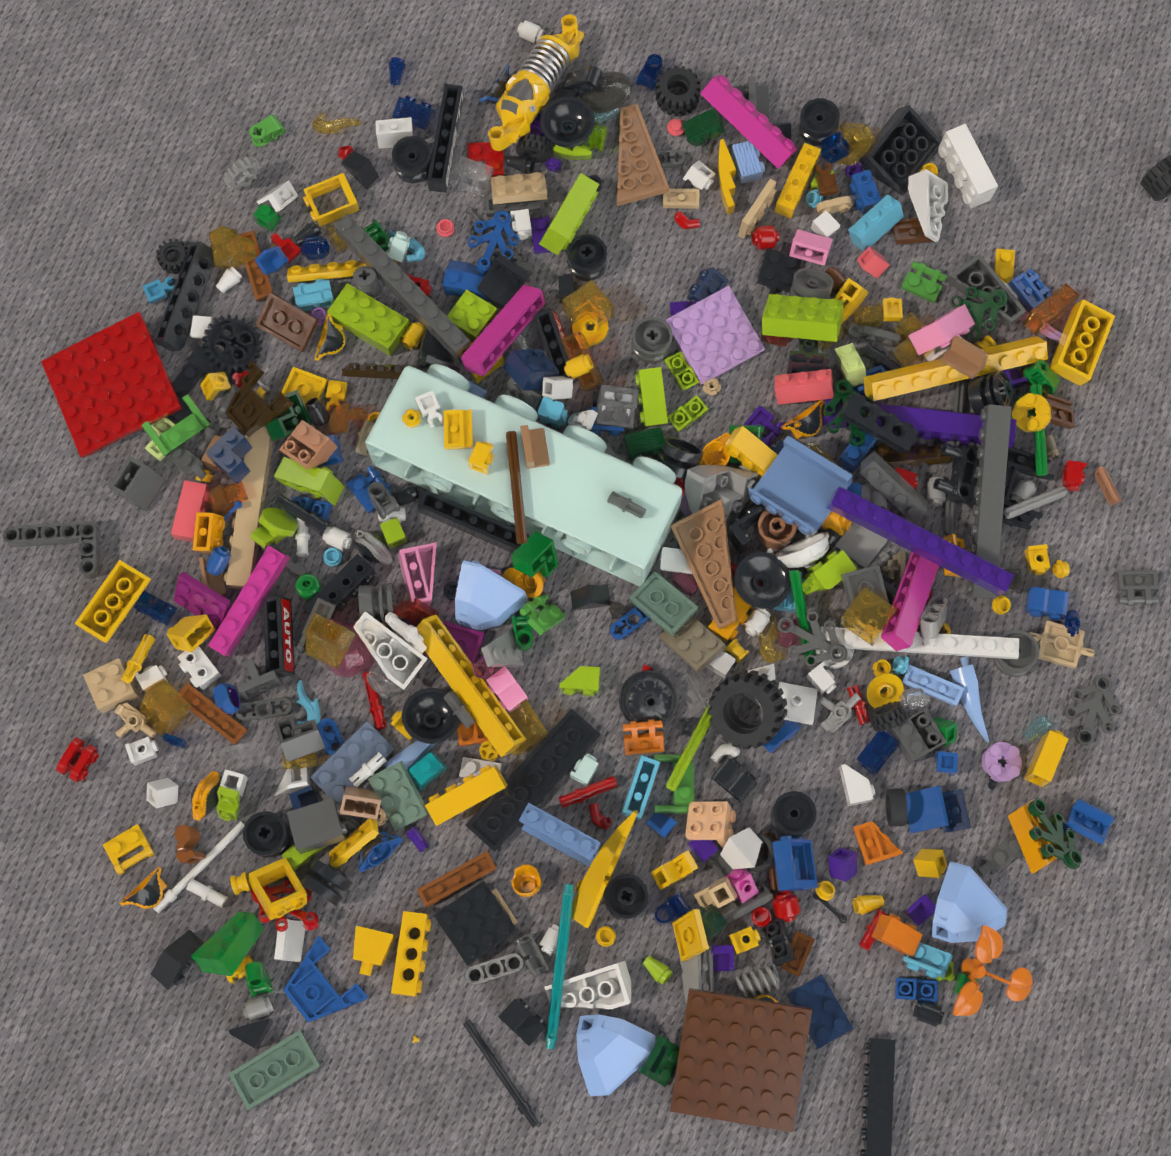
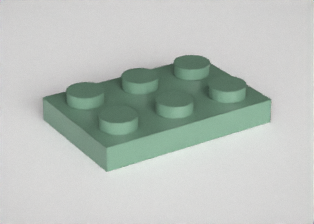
M656 571L629 597L630 602L672 637L698 611V606Z
M403 761L368 778L374 792L381 799V805L395 831L429 814Z

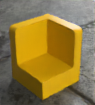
M921 849L913 859L919 877L940 878L948 867L943 850Z

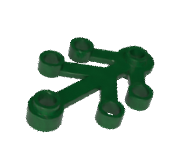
M971 286L966 289L967 297L973 298L977 296L987 301L980 304L962 299L958 295L950 299L952 307H959L965 304L968 309H972L969 313L972 318L975 317V324L968 333L970 339L976 340L981 336L980 329L985 310L990 307V317L985 321L984 327L989 331L996 328L999 308L1003 307L1008 300L1005 291L995 289L992 292H987ZM970 289H974V295L969 293ZM996 295H998V296L1000 297V301H999V302H996V301H995V296H996ZM955 298L959 300L958 305L954 303ZM989 321L993 322L992 328L988 326ZM973 330L977 332V337L972 335Z
M840 380L835 384V395L829 404L824 406L823 413L825 416L831 417L834 415L835 407L841 399L844 405L848 396L858 394L853 391L849 381ZM865 397L866 401L872 404V400L869 397ZM830 408L832 412H827L826 409ZM860 409V414L865 417V411ZM839 413L833 421L829 422L828 431L832 434L839 431L840 424L843 419L838 417ZM848 423L851 431L850 444L854 447H861L865 442V434L857 427ZM835 425L837 428L832 429L831 426ZM857 438L860 442H855L854 439Z
M1040 798L1031 801L1028 806L1029 813L1039 818L1048 833L1036 826L1029 830L1030 837L1033 840L1041 838L1057 845L1060 849H1055L1051 844H1046L1041 848L1043 856L1046 858L1051 856L1063 860L1064 864L1070 869L1075 870L1079 868L1082 863V856L1075 850L1074 840L1076 836L1071 829L1063 832L1064 818L1059 812L1052 814L1049 821L1044 814L1047 811L1045 802Z

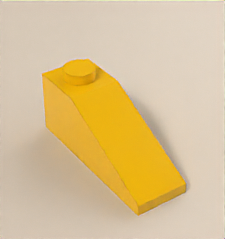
M850 278L847 279L834 298L836 300H843L842 323L860 306L869 293Z

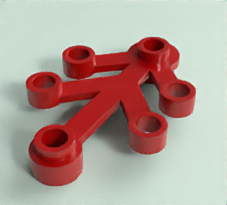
M286 880L280 886L269 888L265 885L262 887L271 903L284 898H278L274 895L281 893L291 894L295 891L290 880ZM305 889L308 895L307 902L312 899V894L309 889ZM251 890L252 900L259 904L260 921L263 923L269 922L268 916L262 917L266 912L254 891ZM300 909L288 912L302 920L303 927L306 930L312 931L319 926L318 915L314 912L306 913ZM284 916L276 918V929L279 932L286 931L288 929L287 919Z

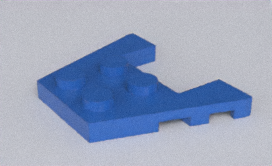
M321 936L316 938L313 946L307 952L299 968L296 969L283 990L308 1023L369 998L358 983L340 996L315 964L331 951Z

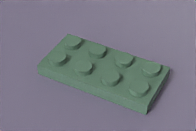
M299 1030L233 1070L228 1075L247 1110H250L321 1065L303 1032Z

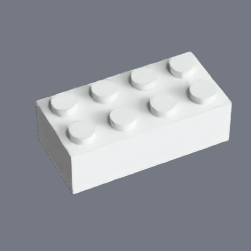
M966 124L946 131L938 151L940 156L945 159L947 170L949 173H952L956 187L961 190L965 204H968L970 208H974L990 201L998 185Z

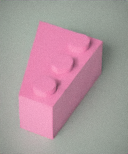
M964 304L908 336L918 355H921L938 346L941 348L951 344L952 339L956 335L961 337L970 332L969 328L975 323Z
M437 542L399 550L398 559L411 611L430 607Z

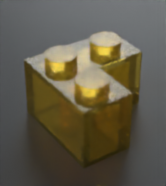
M220 226L209 232L215 267L229 269L232 266L235 269L257 257L254 240L238 236L237 230Z
M593 280L562 300V310L573 323L589 314L601 326L614 317L615 306Z
M912 312L900 320L895 328V332L900 334L904 341L896 347L893 355L904 367H908L923 355H918L908 336L925 326Z

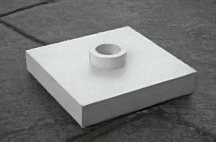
M779 682L778 689L782 688L784 692L782 698L787 700V705L784 709H787L788 712L784 720L812 725L818 689Z

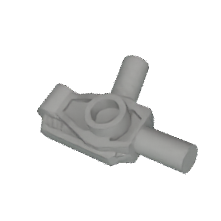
M855 693L847 702L840 701L834 704L823 697L820 704L832 712L820 725L827 732H835L852 716L851 708L862 698Z

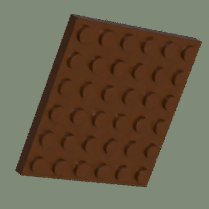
M689 988L670 1112L793 1132L812 1008Z

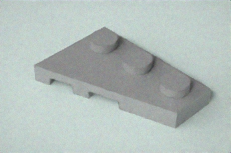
M512 630L505 632L481 648L487 667L505 666L507 668H518L524 665L522 653L518 649Z

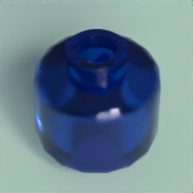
M320 235L305 238L301 245L302 254L310 261L324 259L330 250L327 239Z

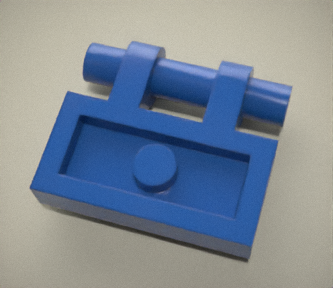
M1032 268L1026 274L1024 272L1008 283L1030 312L1054 298L1050 292L1051 289L1043 284L1040 280V275L1035 273Z
M372 465L366 469L370 474L367 478L360 473L346 483L368 514L375 510L370 502L368 488L372 482L382 483L391 496L394 495L391 491V486L384 482L381 478V473L375 470Z

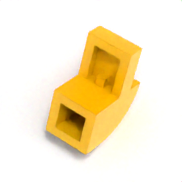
M688 850L672 861L661 865L652 871L651 874L659 889L662 890L689 876L698 869V866Z

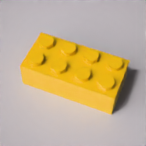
M1084 299L1072 307L1049 368L1055 374L1079 386L1090 381L1115 315Z

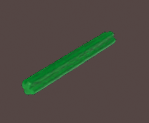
M1033 384L1030 387L1031 393L1042 396L1041 384ZM1036 409L1032 410V416L1034 417L1036 416ZM1044 428L1040 431H1034L1037 476H1046L1048 474Z
M792 570L789 572L799 628L811 634L809 621L807 620V609L800 571ZM801 638L802 644L809 643L807 640ZM814 650L804 652V657L806 658L809 654L815 655ZM809 657L807 659V662L809 664H813L815 662V659L813 657Z

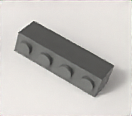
M875 451L860 463V474L910 521L914 523L927 512L928 501Z

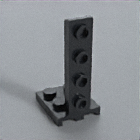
M799 338V352L790 351L787 374L826 370L828 354L818 353V340Z

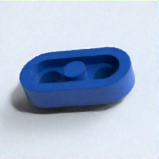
M326 718L321 720L317 727L325 750L329 755H332L336 751L332 749L333 744L337 743L340 747L344 740L335 721ZM331 726V731L325 732V727Z

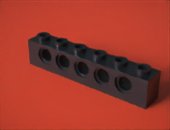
M201 241L190 243L154 338L155 343L169 351H181L185 346V339L191 329L193 316L198 311V304L204 295V288L210 279L212 267L216 263L218 252Z

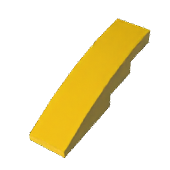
M721 139L718 155V180L721 197L728 215L734 213L735 210L732 196L735 195L736 187L732 178L735 177L736 168L724 139Z

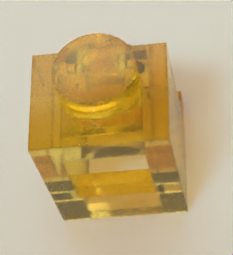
M876 303L875 307L866 305L859 308L858 312L853 313L854 323H858L859 326L863 327L865 325L870 327L881 326L883 318L880 303Z

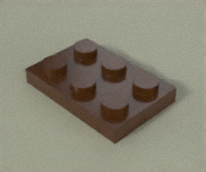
M271 292L255 326L298 351L304 352L319 318Z

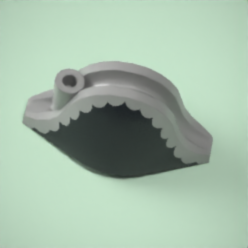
M356 530L353 533L358 551L364 559L385 565H390L393 562L389 547L382 536L362 530Z

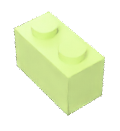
M853 343L835 348L836 364L844 380L849 381L852 387L864 384L863 377H866V369Z

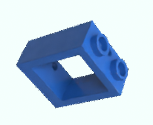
M803 836L780 837V841L772 842L779 891H802L818 888L811 840L803 839Z

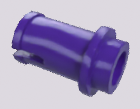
M415 826L406 833L407 839H410L421 853L430 844L421 835L420 829H417Z

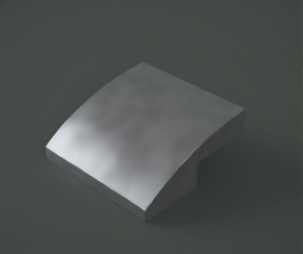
M601 385L595 424L632 429L634 412L637 408L638 390Z

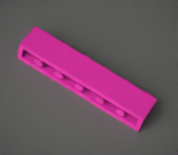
M719 74L713 77L700 93L778 169L785 165L797 151L793 141L788 138L786 139L781 134V130L773 126L766 115L757 111L755 105L751 101H747L742 96V92L734 88L725 76Z
M523 285L516 292L512 299L462 355L461 358L466 371L484 376L534 318V315L546 304L541 289Z
M271 546L267 547L209 643V647L224 656L231 657L261 608L263 598H267L290 557Z
M911 552L881 638L895 651L911 647L921 615L924 612L926 601L929 598L934 578L939 569V565Z

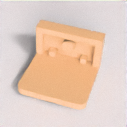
M728 801L691 802L687 817L686 838L688 840H717L720 846L724 848L728 838L734 835L732 824L736 820L735 811L731 808Z

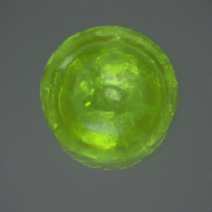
M595 124L589 140V148L591 150L596 148L598 151L603 152L608 126L599 127L598 124Z

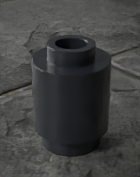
M317 397L309 399L305 403V411L313 425L323 426L327 424L330 415L322 401Z
M917 1000L912 1016L916 1017L918 1021L936 1027L937 1023H942L944 1012L941 1011L942 1007L924 1000L922 1002Z

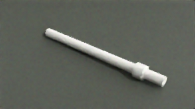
M240 821L205 856V859L201 860L172 890L169 889L164 894L165 897L153 909L160 913L170 902L173 903L178 898L177 895L189 884L190 880L194 879L244 829L245 825Z

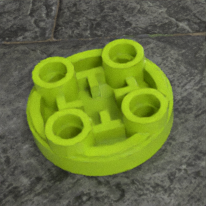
M265 508L258 520L260 524L269 530V535L278 538L280 535L293 537L298 528L296 519L288 512L278 508Z

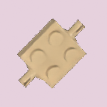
M1047 620L1041 635L1029 632L1039 642L1038 659L1075 669L1081 654L1089 657L1094 656V649L1084 647L1083 637L1085 631Z

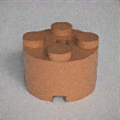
M766 510L759 518L756 534L762 545L769 549L778 550L785 548L791 543L797 526L787 524L777 513L775 515L771 514Z

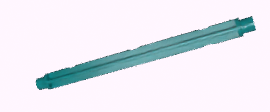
M565 884L564 892H562L561 914L545 1037L547 1049H555V1042L557 1041L574 896L573 884Z

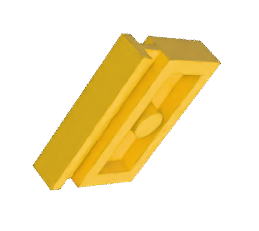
M472 409L443 410L445 450L473 449Z

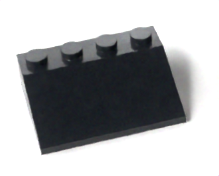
M907 105L895 111L856 161L863 165L865 171L870 170L874 178L903 196L908 189V177L919 173L923 169L922 167L930 162L937 153L941 140L912 107Z

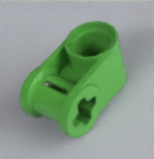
M270 115L256 125H253L249 133L252 137L253 145L262 147L277 139V136L280 134L283 135L285 128L275 115Z

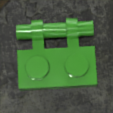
M913 261L911 268L917 270L916 274L908 272L901 289L935 303L942 288V285L936 282L937 280L945 282L947 275L941 273V270L927 267L925 263L921 262L920 264ZM922 273L931 276V281L921 277Z
M545 593L535 597L532 602L525 603L523 608L520 609L521 615L525 616L527 614L530 617L527 623L540 636L559 624L566 617L554 603L550 605L546 603L549 597Z

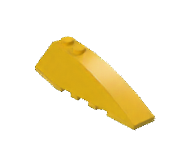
M634 810L615 830L594 858L583 880L579 879L575 887V891L578 893L575 899L573 898L571 918L586 928H589L595 917L639 811Z

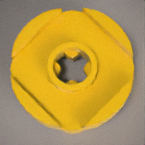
M584 309L573 318L572 332L574 338L579 343L593 346L601 343L607 337L609 331L608 320L601 311ZM587 324H589L590 326H591L592 324L595 325V326L593 327L594 330H592V331H591V330H589V331L586 330V329H587V326H586V325H587Z
M1032 393L1021 397L1015 403L1012 411L1013 419L1017 420L1016 425L1025 432L1043 430L1049 424L1052 415L1048 401L1044 397ZM1036 409V410H1035V413H1036V416H1035V417H1034V416H1030V418L1027 417L1029 410Z

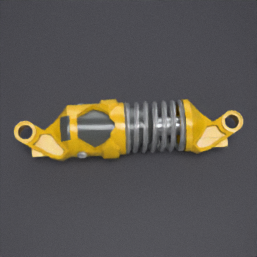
M568 14L562 18L563 32L561 34L541 36L516 75L513 74L506 83V90L496 104V111L503 124L502 126L491 128L488 132L493 150L502 151L513 142L516 143L519 137L530 133L531 123L538 112L546 107L550 100L549 95L556 86V83L571 61L579 56V44L584 37V32L579 31L577 18L574 15Z

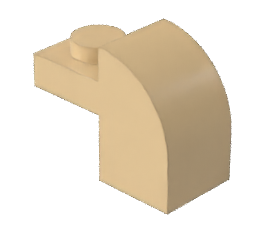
M728 877L718 879L713 884L694 894L703 912L716 906L720 908L735 900L738 896Z

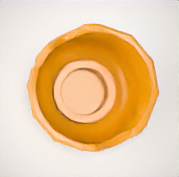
M523 864L514 870V877L511 883L516 894L521 897H532L539 892L542 878L537 868L531 864Z

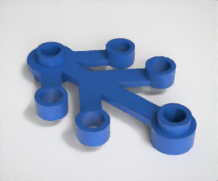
M498 211L493 219L485 222L481 220L476 221L474 231L477 233H482L484 229L494 226L495 229L479 237L472 235L468 238V246L470 248H476L478 245L489 241L483 258H480L476 265L477 271L481 274H486L491 267L490 259L496 244L502 256L509 253L511 256L508 258L510 260L513 258V251L508 249L501 236L502 229H504L508 236L509 245L517 246L520 238L513 232L510 226L512 217L507 211ZM477 225H481L483 228L479 229Z

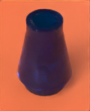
M392 57L388 62L391 85H400L406 67L405 60L402 58Z

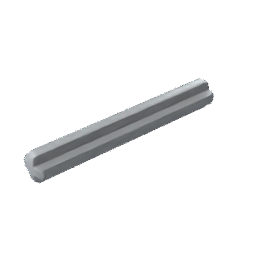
M1064 486L1057 487L1005 508L1003 515L1007 519L1013 518L1065 497L1067 490Z

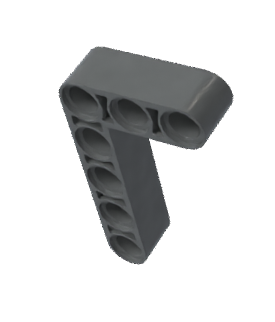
M91 521L9 526L2 533L3 539L12 547L79 543L78 567L80 572L89 579L96 578L100 573V530ZM89 529H93L92 534L86 535ZM74 530L73 535L68 537V532ZM55 531V535L48 538L49 534ZM36 532V536L33 539H29L30 535ZM17 534L14 540H10L12 535ZM89 547H93L92 552L87 554L86 550ZM93 565V569L90 572H86L87 567Z

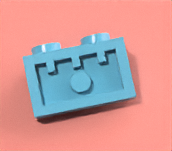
M919 942L914 956H904L903 961L907 964V968L916 972L919 969L926 971L925 975L937 979L938 976L941 978L945 977L952 954Z

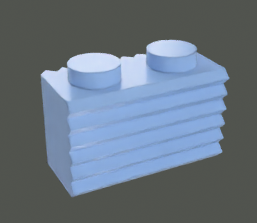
M750 141L737 143L736 145L733 144L731 154L741 184L762 179L765 167L763 161H759V150Z

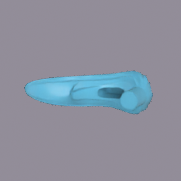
M391 230L388 231L389 237L394 238L396 234ZM412 237L408 247L412 254L405 255L407 263L413 261L420 262L425 258L423 246Z
M299 680L297 684L299 700L296 703L301 704L305 708L307 720L297 721L296 726L315 719L318 726L321 720L318 698L314 702L309 699L304 690L302 680Z

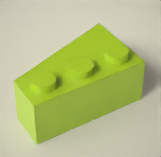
M661 367L638 370L637 374H635L636 386L639 385L640 392L638 393V404L642 405V412H639L640 422L644 423L645 427L668 424Z
M283 457L274 475L281 484L302 493L305 491L314 494L316 499L323 497L333 506L336 505L345 487L332 474L333 472L326 467L320 469L315 466L307 470L294 460Z

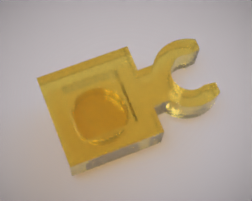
M326 224L327 231L332 234L329 236V239L337 253L349 248L336 234L335 227L330 228Z
M317 752L287 762L285 755H283V768L290 769L297 766V769L317 766Z

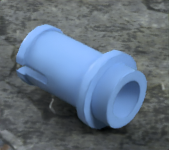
M467 380L470 384L468 392L484 399L488 391L474 384L473 380Z

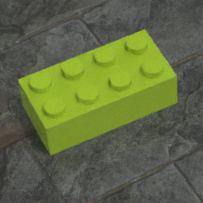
M580 173L539 245L557 256L561 250H566L599 193L596 191L599 186L597 182Z
M348 283L327 311V313L331 314L334 323L343 325V329L390 357L400 344L402 335L410 325L409 319Z
M769 294L762 316V335L837 342L843 321V300Z

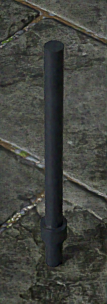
M470 1019L463 1023L464 1027L518 1105L517 1109L520 1114H524L532 1128L539 1124V1121L530 1110L532 1107L528 1101H524Z

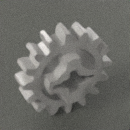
M246 156L243 160L235 161L232 164L233 166L227 169L228 172L224 173L225 177L223 180L229 189L235 190L237 188V190H240L242 186L250 185L252 180L257 178L256 175L260 174L261 166L256 158L252 156L248 158Z

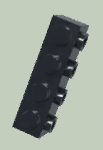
M357 554L303 607L304 611L310 615L317 598L336 605L327 624L329 625L334 620L333 616L338 611L342 612L347 607V602L351 598L358 596L359 586L368 585L374 580L375 570Z

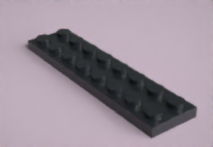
M571 708L506 780L507 787L493 794L465 826L491 850L496 852L521 824L519 819L528 803L537 807L601 734Z

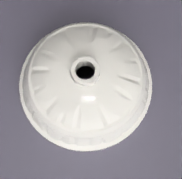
M822 532L812 537L798 540L778 551L775 556L788 568L811 567L816 564L815 561L822 558L828 551L829 534Z

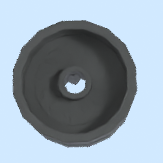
M803 268L794 273L789 296L830 299L834 281L824 271L814 268Z
M647 317L637 322L632 332L631 347L634 355L639 360L650 364L666 359L672 347L673 333L671 327L659 317Z
M1011 630L1004 633L1001 637L1019 638V658H993L996 667L1003 674L1010 677H1021L1028 674L1039 657V645L1036 639L1030 633L1023 630Z

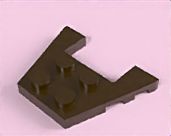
M254 361L250 362L248 366L250 370L247 376H243L241 380L243 384L239 392H235L226 411V415L248 437L294 404L282 392L276 396L270 405L263 400L253 389V386L265 372Z

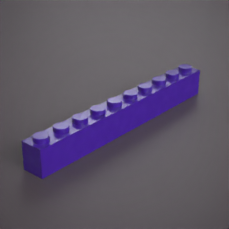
M826 399V404H829L832 399ZM842 399L836 405L833 416L827 417L824 415L823 425L828 427L829 422L835 419L843 407ZM878 404L886 413L895 414L898 420L913 425L914 429L919 431L917 436L922 439L930 440L936 438L943 442L953 440L959 441L962 444L978 443L981 446L979 430L982 428L983 421L980 420V415ZM828 408L826 411L832 412V409ZM877 418L876 423L881 427L882 422ZM1016 419L1010 420L1008 448L1012 447L1015 441ZM843 420L840 427L850 430L848 422ZM835 425L831 426L832 429L837 428ZM893 428V434H898V431Z
M840 486L834 491L826 507L998 596L1007 592L1014 577L1013 574Z

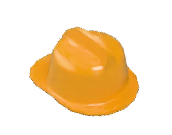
M512 567L507 569L502 575L504 579L523 589L528 598L538 597L542 593L543 585L546 582V578H543L540 571L533 577H530Z

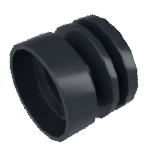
M1000 371L990 374L987 378L973 379L968 384L969 401L976 415H980L981 410L987 405L1012 407L1011 410L1013 409L1015 394L1011 381L1004 372Z

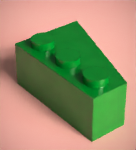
M238 911L191 957L202 972L232 976L264 931V927L254 913Z

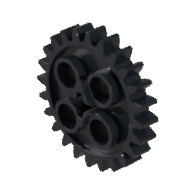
M228 314L226 319L221 315L219 321L214 319L213 324L209 323L208 329L204 330L206 336H203L201 340L205 343L202 344L201 348L206 350L203 355H209L207 361H214L212 367L219 365L220 372L223 368H226L227 374L230 370L236 373L238 369L244 373L245 367L250 370V367H248L250 362L254 361L257 363L256 359H259L261 356L258 352L263 350L259 346L263 341L257 340L261 334H255L257 327L251 328V321L247 324L244 323L245 317L240 321L238 320V315L234 319L231 318L230 314ZM223 330H229L231 335H226ZM240 338H246L248 343H243ZM216 345L222 346L224 351H219ZM233 354H239L241 359H236Z

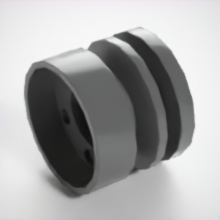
M387 583V592H385L383 584H379L378 593H375L373 585L359 586L360 617L364 612H367L376 620L377 616H380L382 624H386L385 616L389 612L397 615L398 601L393 583Z

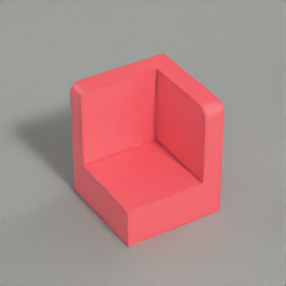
M870 246L857 259L862 269L875 278H879L890 266L886 258Z

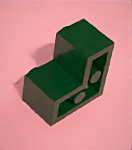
M298 390L285 394L294 404L277 416V419L265 425L272 441L290 435L301 420L312 425Z

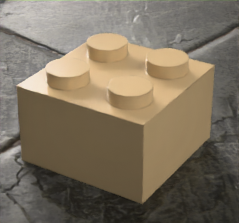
M120 658L83 675L97 709L103 714L116 708L120 703L123 704L139 697L133 681L130 684H126L121 680L127 667Z

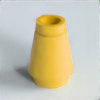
M858 895L857 898H853V908L856 914L864 915L884 907L882 895Z

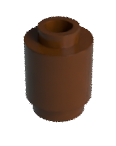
M831 266L825 272L832 277L834 281L832 290L837 294L847 281V278L838 268Z

